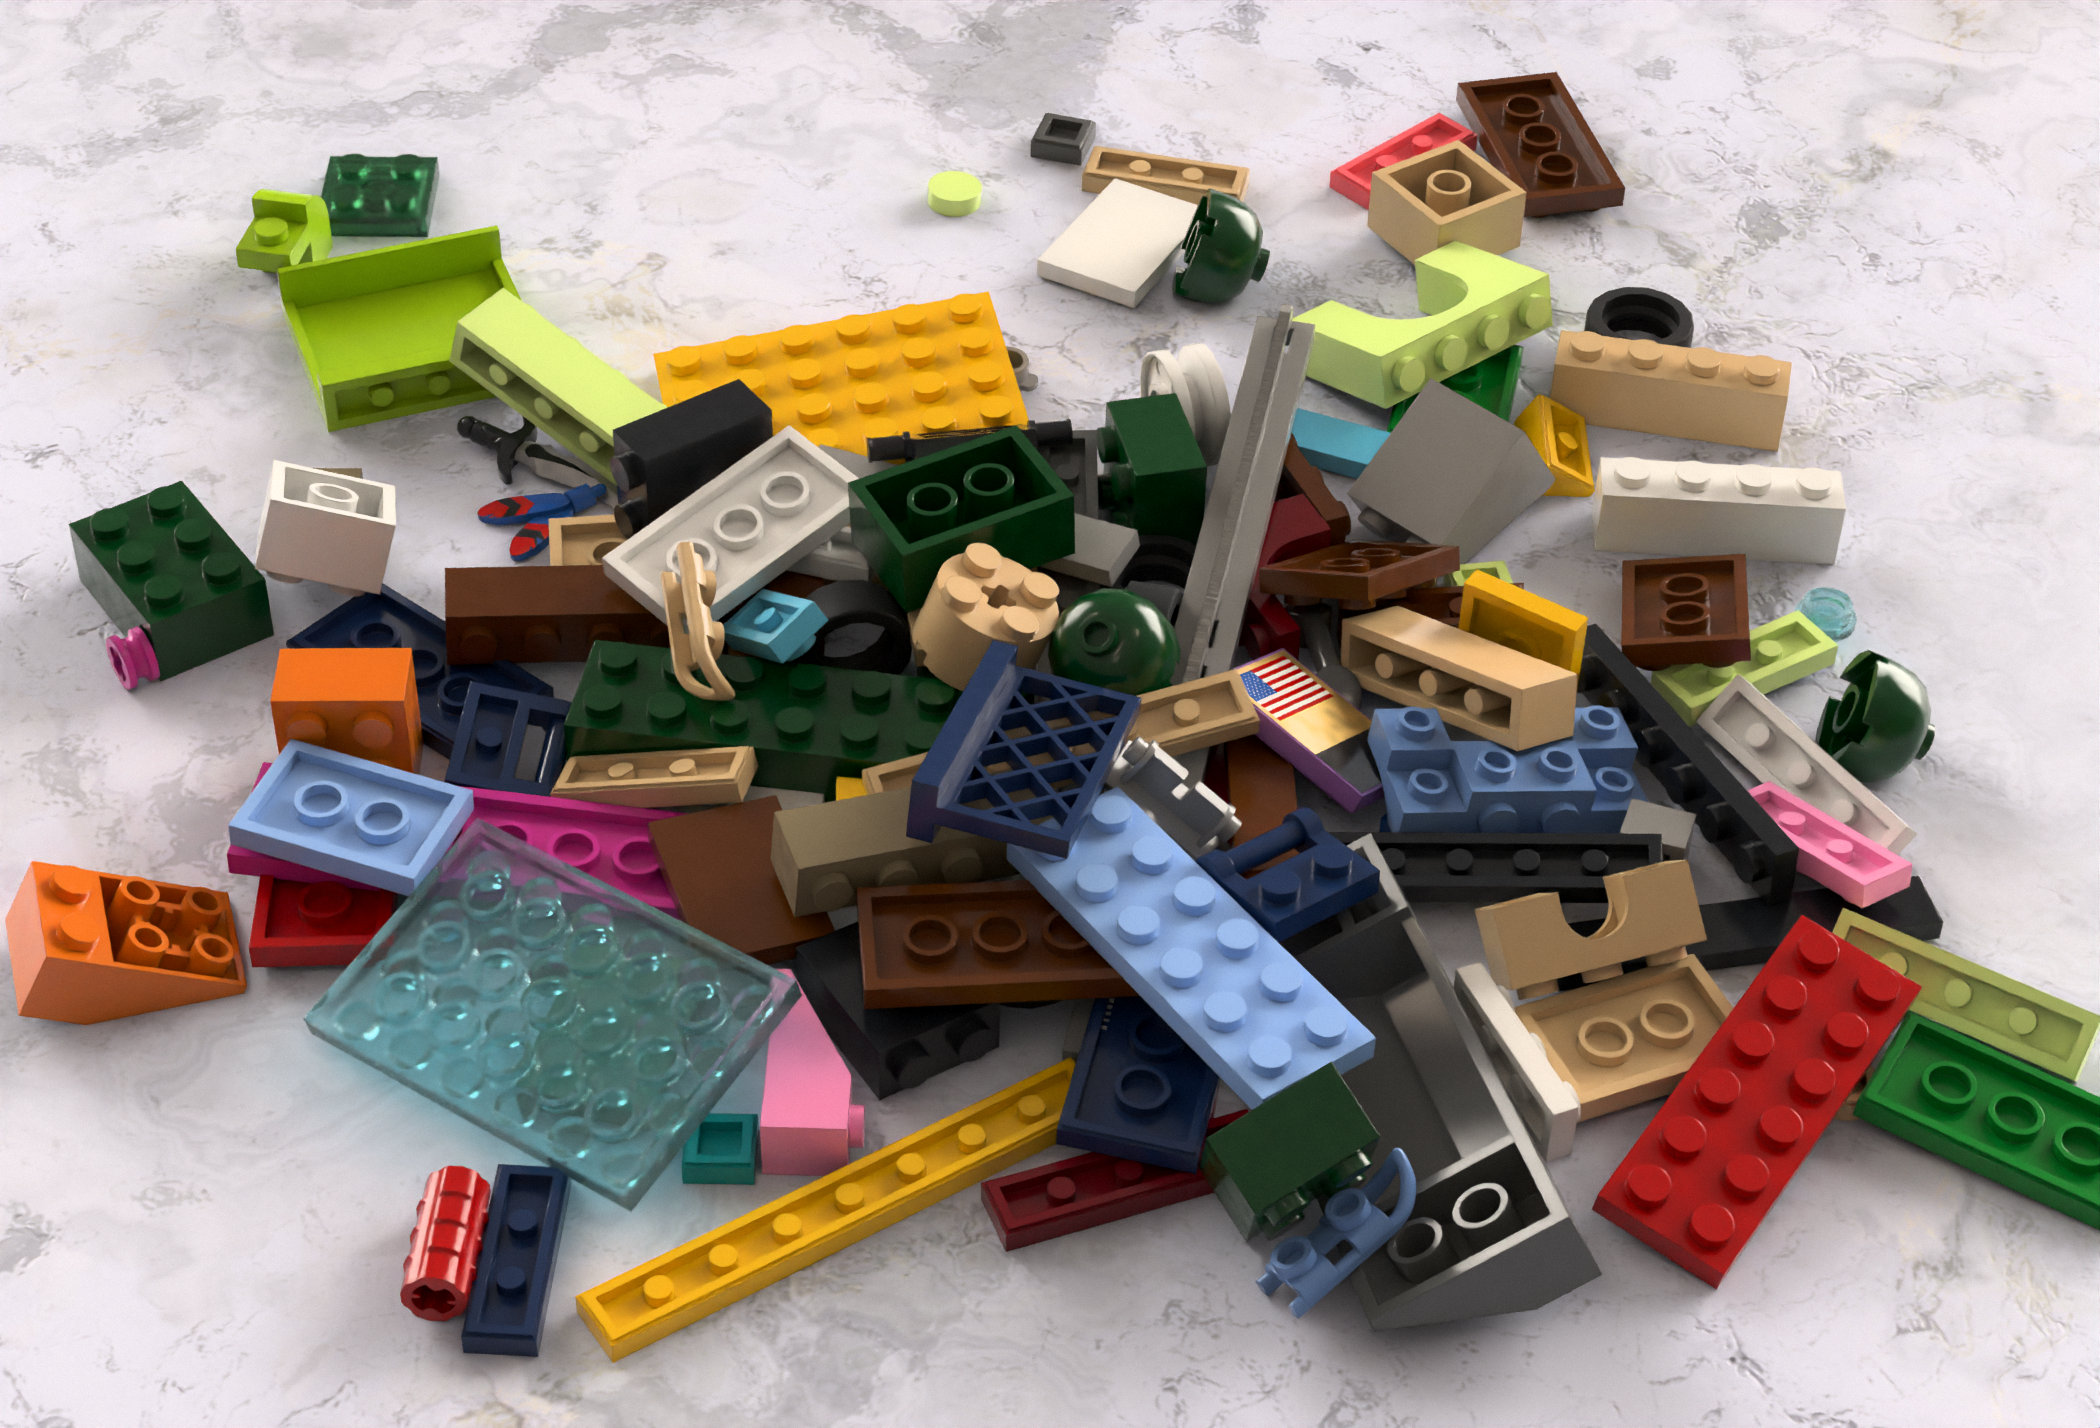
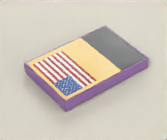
M1284 648L1234 668L1238 670L1260 719L1259 732L1255 734L1287 762L1293 764V767L1349 813H1354L1385 797L1380 773L1367 742L1372 722L1369 717Z

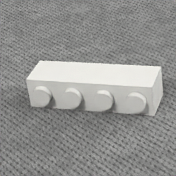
M1600 457L1592 509L1594 551L1678 556L1746 554V560L1834 565L1846 512L1841 471H1829L1819 468L1763 467L1757 464H1709L1692 460L1674 462L1642 460L1636 457Z

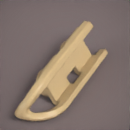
M680 542L676 548L682 582L677 583L674 572L662 571L660 575L674 672L680 685L690 694L704 700L728 701L735 698V691L715 662L723 650L724 627L721 622L712 621L710 611L716 594V575L711 570H704L703 559L701 555L695 553L692 542ZM682 619H687L689 634H684ZM701 668L712 688L696 681L691 671Z

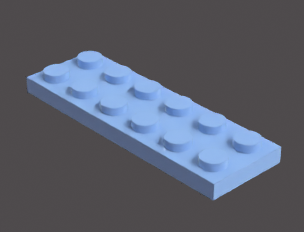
M1118 786L1098 796L1067 859L1007 843V860L1061 913L1071 926L1090 943L1251 1110L1331 1061L1340 1075L1374 1057L1376 1037ZM1054 817L1039 824V826L1058 831L1062 828Z

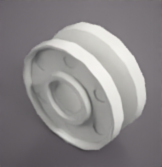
M1202 343L1183 345L1178 353L1177 360L1168 350L1147 352L1141 365L1140 398L1176 393L1206 465H1218L1231 412L1223 375L1214 354Z

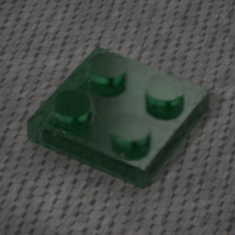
M361 154L330 156L321 198L324 200L328 210L331 235L352 237H428L440 176L438 157H419L413 154H403L397 157H366Z

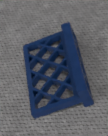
M993 640L912 779L906 837L932 843L941 826L1067 859L1139 716L1142 698L1016 666L1018 646ZM1025 692L1049 698L1050 701L1030 705L1022 697L1021 693ZM1099 711L1115 715L1116 717L1093 721L1087 713ZM1067 718L1073 726L1052 730L1045 722ZM1026 727L1032 735L1011 740L1004 731ZM1089 743L1096 752L1075 757L1068 748ZM1048 752L1055 761L1033 766L1026 757ZM1006 762L1013 771L991 776L984 767ZM1071 779L1078 788L1056 793L1049 784ZM1029 788L1036 798L1014 803L1006 793ZM986 798L994 808L978 810L960 804ZM1052 815L1062 828L1058 831L1032 824L1030 820Z

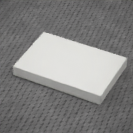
M1115 178L1037 259V276L1130 308H1135L1185 253V250L1181 249L1198 205Z

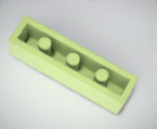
M505 288L500 289L457 322L449 361L617 486L610 468V460L615 456L613 429L668 407L645 393L629 381L620 371L613 369L583 347L578 340L568 336L538 314L532 306L522 302Z

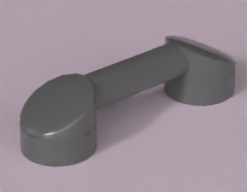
M1321 602L1313 605H1287L1284 607L1301 629L1299 648L1309 649L1317 671L1316 675L1360 710L1361 686L1358 678L1351 670L1341 666L1330 636L1332 606Z

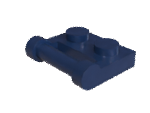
M470 681L444 782L457 786L551 797L550 793L565 766L567 758L564 722L572 702ZM528 725L542 727L545 731V738L534 781L515 778Z
M1302 807L1287 814L1283 818L1282 825L1226 852L1219 849L1212 850L1195 860L1278 943L1378 893L1380 870L1325 831L1319 816L1308 807ZM1293 849L1300 853L1247 880L1240 876Z

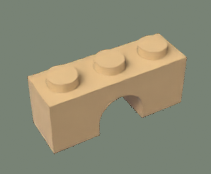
M1688 860L1664 861L1603 877L1608 896V914L1600 929L1588 937L1577 934L1568 925L1562 912L1558 892L1537 893L1475 909L1491 978L1497 986L1502 985L1506 990L1516 989L1518 999L1523 1000L1559 991L1557 979L1581 973L1583 983H1590L1622 975L1624 972L1621 962L1643 956L1646 958L1648 967L1687 958L1686 945L1707 940Z

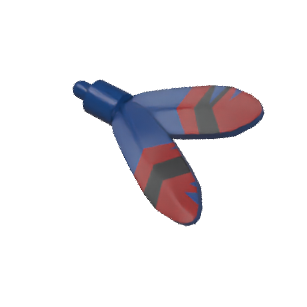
M585 483L564 494L546 493L499 499L480 508L477 515L480 521L492 525L529 522L512 539L509 548L511 559L521 561L537 555L549 545L548 519L573 517L574 514L596 505L595 498L604 495L607 492V487L604 484H597L590 488Z

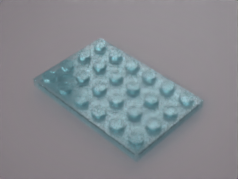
M476 818L303 1020L311 1034L549 1167L560 1170L569 1178L631 1212L801 998L802 993L796 979Z

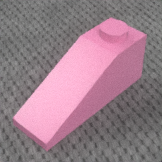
M777 969L760 1120L762 1174L825 1176L849 1164L850 1148H864L865 1105L852 1104L851 1074L791 969Z

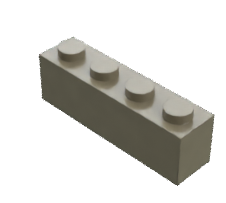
M1007 769L996 772H990L989 774L993 776L997 774L1010 772L1013 770ZM911 787L774 812L771 862L794 917L856 906V888L970 883L1021 873L1007 860V843L944 826H941L932 843L906 837ZM1029 788L1006 793L1014 803L1036 798ZM986 798L960 804L978 810L994 808ZM1053 816L1030 820V822L1039 825L1053 818Z

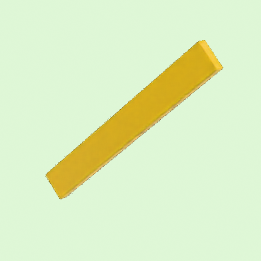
M1069 1057L575 1296L577 1314L612 1363L1055 1145L1057 1126L1076 1062Z

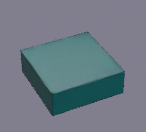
M687 1113L681 1167L683 1184L755 1185L759 1136L758 1114Z

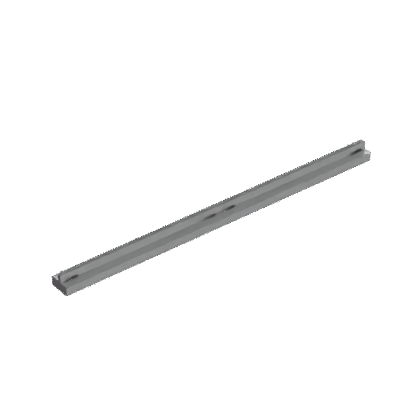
M1281 304L1278 319L1257 316L1174 628L1181 653L1179 664L1176 662L1175 672L1170 679V682L1173 684L1172 686L1230 671L1233 668L1314 344L1315 324L1292 321L1293 305ZM1285 345L1289 346L1287 353H1284ZM1210 636H1214L1212 648L1208 647ZM1213 746L1172 756L1175 761L1189 771L1187 777L1182 782L1189 790L1199 781L1204 784ZM1095 998L1075 1000L1062 1049V1061L1069 1057L1075 1062L1077 1061ZM1110 998V1002L1114 1003L1115 998ZM1108 1005V1009H1112L1113 1005ZM1102 1026V1029L1106 1030L1107 1026Z

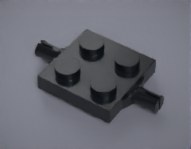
M1070 419L1035 423L1034 420H1028L1027 425H1017L1037 451L1038 447L1071 445L1073 443ZM1015 425L909 434V431L902 432V435L876 438L866 437L868 462L899 459L910 462Z

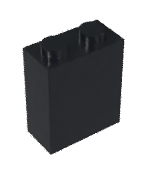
M737 379L613 429L615 456L610 460V468L617 483L618 505L614 507V517L623 536L627 539L631 538L772 438V410L740 379Z
M858 921L795 948L796 977L800 987L827 1034L879 1101L904 1089L915 1088L933 1076L962 1063L975 1061L983 1057L987 1052L999 1047L1000 1003L864 1009Z

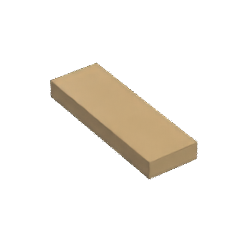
M1094 146L1082 175V191L1100 194L1116 178L1198 205L1203 195L1207 196L1209 188L1231 195L1243 202L1249 186L1250 169Z
M749 746L574 756L568 759L550 795L556 798L639 808L743 802L756 773L758 762L754 747Z

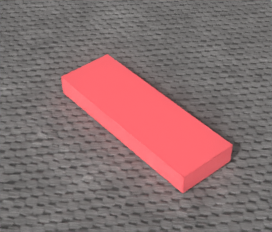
M1437 113L1331 171L1329 187L1369 210L1372 172L1456 140H1460L1471 150L1475 151L1478 135L1443 114Z

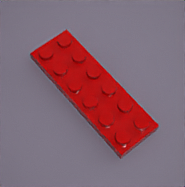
M1801 915L1599 1192L1592 1210L1717 1289L1914 1004L1922 986L1804 915Z

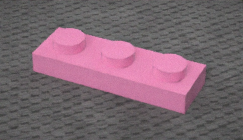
M1770 781L1747 790L1799 848L1796 871L1809 876L1839 894L1844 900L1864 908L1910 887L1912 863Z

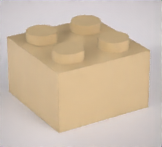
M1456 140L1372 172L1367 227L1414 265L1416 259L1453 241L1467 244L1494 255H1500L1520 247L1527 192L1460 140Z

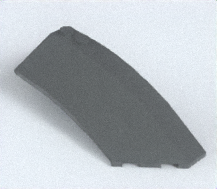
M1369 833L1350 843L1347 847L1380 870L1378 893L1281 941L1282 947L1376 1037L1374 1057L1341 1075L1381 1136L1371 1158L1373 1165L1363 1173L1366 1181L1356 1189H1362L1373 1178L1394 1148L1403 1150L1416 1177L1415 1203L1409 1218L1394 1236L1349 1274L1368 1322L1375 1332L1537 1310L1601 1276L1602 1273L1442 964L1375 839ZM1399 1172L1384 1193L1373 1204L1384 1212L1387 1217L1391 1215L1398 1203L1400 1194ZM1325 1194L1317 1198L1323 1215L1325 1214V1206L1328 1202ZM1342 1240L1337 1244L1342 1258L1353 1249L1352 1245L1346 1240Z

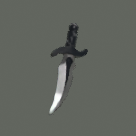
M465 416L458 421L457 431L459 435L498 453V472L504 484L513 483L511 470L519 462L528 465L536 476L557 481L572 488L585 483L590 488L597 484H604L607 487V492L595 499L613 509L618 505L617 488L607 478L584 461L574 456L558 453L553 449L552 445L535 443L538 434L537 426L525 417H523L524 426L512 433L477 420L473 416Z

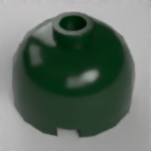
M1211 188L1208 189L1207 196H1202L1192 216L1181 249L1185 250L1184 262L1187 263V268L1176 265L1172 283L1173 294L1196 302L1210 304L1227 302L1240 295L1250 279L1257 282L1262 279L1268 264L1270 250L1261 248L1263 230L1257 215L1246 203Z
M1103 588L1080 596L1062 611L1049 640L1048 659L1052 673L1055 676L1137 696L1173 685L1170 679L1175 672L1176 662L1179 664L1181 650L1174 627L1153 602L1127 589Z
M1871 650L1858 654L1839 677L1850 682L1842 699L1839 700L1829 696L1817 728L1815 742L1858 781H1883L1902 772L1914 758L1920 760L1927 754L1935 736V726L1930 724L1931 706L1926 687L1915 673L1894 660Z

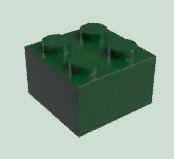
M1172 393L1106 402L1105 427L1097 428L1096 434L1099 458L1104 463L1103 474H1098V506L1100 510L1108 509L1110 514L1109 523L1135 529L1138 531V536L1169 535L1189 541L1196 546L1204 519L1207 465L1177 394Z
M1331 1061L1207 1137L1199 1170L1246 1242L1262 1232L1268 1241H1271L1305 1219L1302 1211L1323 1194H1325L1329 1201L1332 1196L1342 1190L1358 1188L1366 1181L1363 1173L1373 1165L1371 1158L1381 1136Z

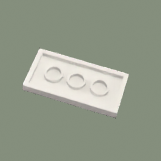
M788 425L602 557L604 574L667 625L660 575L662 571L674 572L677 583L682 582L676 547L680 542H692L695 553L701 555L703 559L704 570H711L716 575V594L710 611L712 621H717L850 524L848 482L859 478ZM682 619L684 634H689L687 619Z

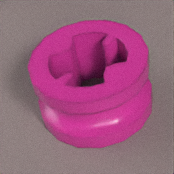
M136 626L129 629L128 636L125 639H120L117 635L106 639V649L111 665L125 689L130 690L137 687L140 678H146L151 682L160 677L156 655L141 628Z

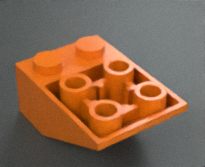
M31 861L5 918L19 1016L90 1025L244 994L247 988L228 892L215 891L205 887H191L147 880L138 876H123L80 869L70 865L61 866Z

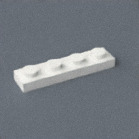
M1737 674L1696 720L1703 729L1762 783L1770 781L1896 855H1899L1917 835L1913 829L1741 675Z

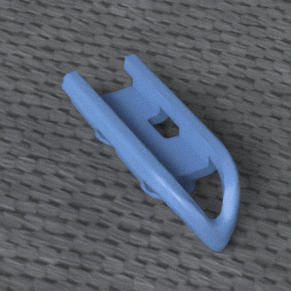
M1394 1148L1379 1171L1362 1189L1349 1188L1332 1196L1325 1206V1214L1319 1219L1320 1225L1307 1237H1288L1275 1246L1270 1256V1262L1264 1267L1266 1272L1255 1281L1264 1294L1269 1296L1285 1283L1298 1294V1297L1288 1307L1293 1316L1299 1319L1402 1228L1413 1210L1416 1197V1177L1403 1150ZM1399 1172L1400 1194L1398 1203L1391 1215L1387 1217L1384 1212L1373 1204L1384 1193ZM1346 1240L1352 1245L1353 1249L1333 1265L1324 1255L1340 1241Z

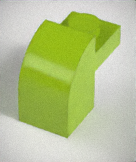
M260 189L253 195L251 199L254 218L236 247L238 267L277 273V268L327 259L333 248L328 210L320 196L270 189Z

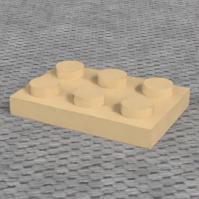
M1690 954L1687 958L1679 961L1643 968L1516 1006L1514 1009L1527 1031L1535 1033L1542 1041L1548 1062L1561 1081H1567L1576 1091L1581 1106V1119L1579 1122L1671 1094L1733 1010V1007L1696 956Z

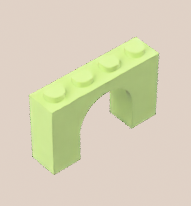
M1453 241L1415 260L1419 310L1432 316L1402 320L1385 319L1330 300L1292 318V321L1315 324L1314 344L1306 376L1387 409L1421 392L1430 378L1441 382L1552 326L1549 274L1467 244Z

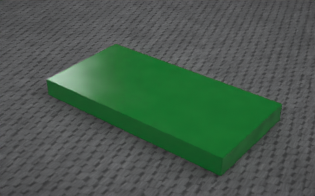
M1909 1011L1859 1096L1853 1115L2100 1230V1097Z

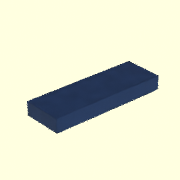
M498 1164L488 1209L489 1222L485 1224L482 1237L483 1250L479 1252L476 1265L477 1278L472 1284L461 1335L463 1353L538 1357L572 1185L570 1168Z

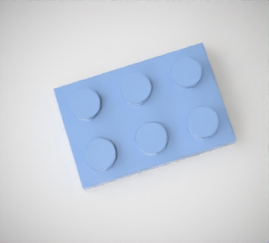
M290 739L229 823L230 843L238 847L416 898L473 812V790Z

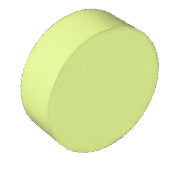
M946 171L938 173L928 183V205L933 211L944 216L961 217L969 215L980 207L981 182L973 175L965 172Z

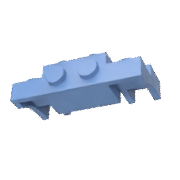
M1589 706L1587 708H1575L1573 736L1521 751H1515L1493 741H1450L1437 708L1405 707L1403 709H1375L1367 742L1380 773L1386 803L1387 823L1391 832L1620 833L1631 798L1648 802L1632 769L1638 746L1619 707Z

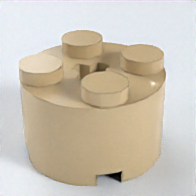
M985 543L970 544L964 553L949 558L941 566L913 626L912 640L914 647L919 641L927 653L923 663L930 672L946 684L960 691H964L993 640L1018 646L1016 666L1035 670L1059 618V609L1056 602L1059 595L1058 585L1049 576L1039 572H1032L1021 564L1001 556L990 545Z

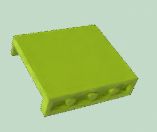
M497 225L277 268L283 315L328 432L497 397L449 361L457 322L502 288H505L521 300L502 260L500 233Z

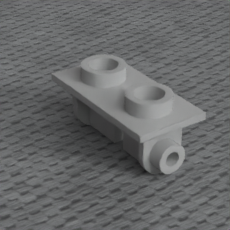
M1140 736L1133 742L1129 739L1123 746L1104 784L1106 789L1111 790L1118 786L1194 861L1198 857L1216 850L1221 840L1227 842L1236 833L1242 822L1234 816L1236 808L1232 804L1224 802L1200 781L1189 790L1182 784L1189 771L1159 747V743L1154 739L1149 743Z

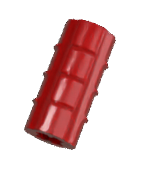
M449 1165L441 1170L430 1173L425 1184L423 1197L416 1207L417 1223L410 1234V1253L403 1263L404 1279L400 1297L401 1303L419 1318L443 1322L463 1314L467 1307L473 1281L477 1278L475 1266L479 1252L483 1250L481 1238L485 1224L489 1222L487 1210L491 1196L490 1184L473 1169Z

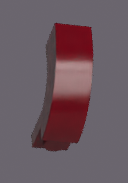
M1304 494L1286 498L1273 504L1238 647L1245 645L1252 660L1284 648L1299 661L1301 629L1277 599L1276 594L1260 593L1259 568L1330 546L1331 528Z

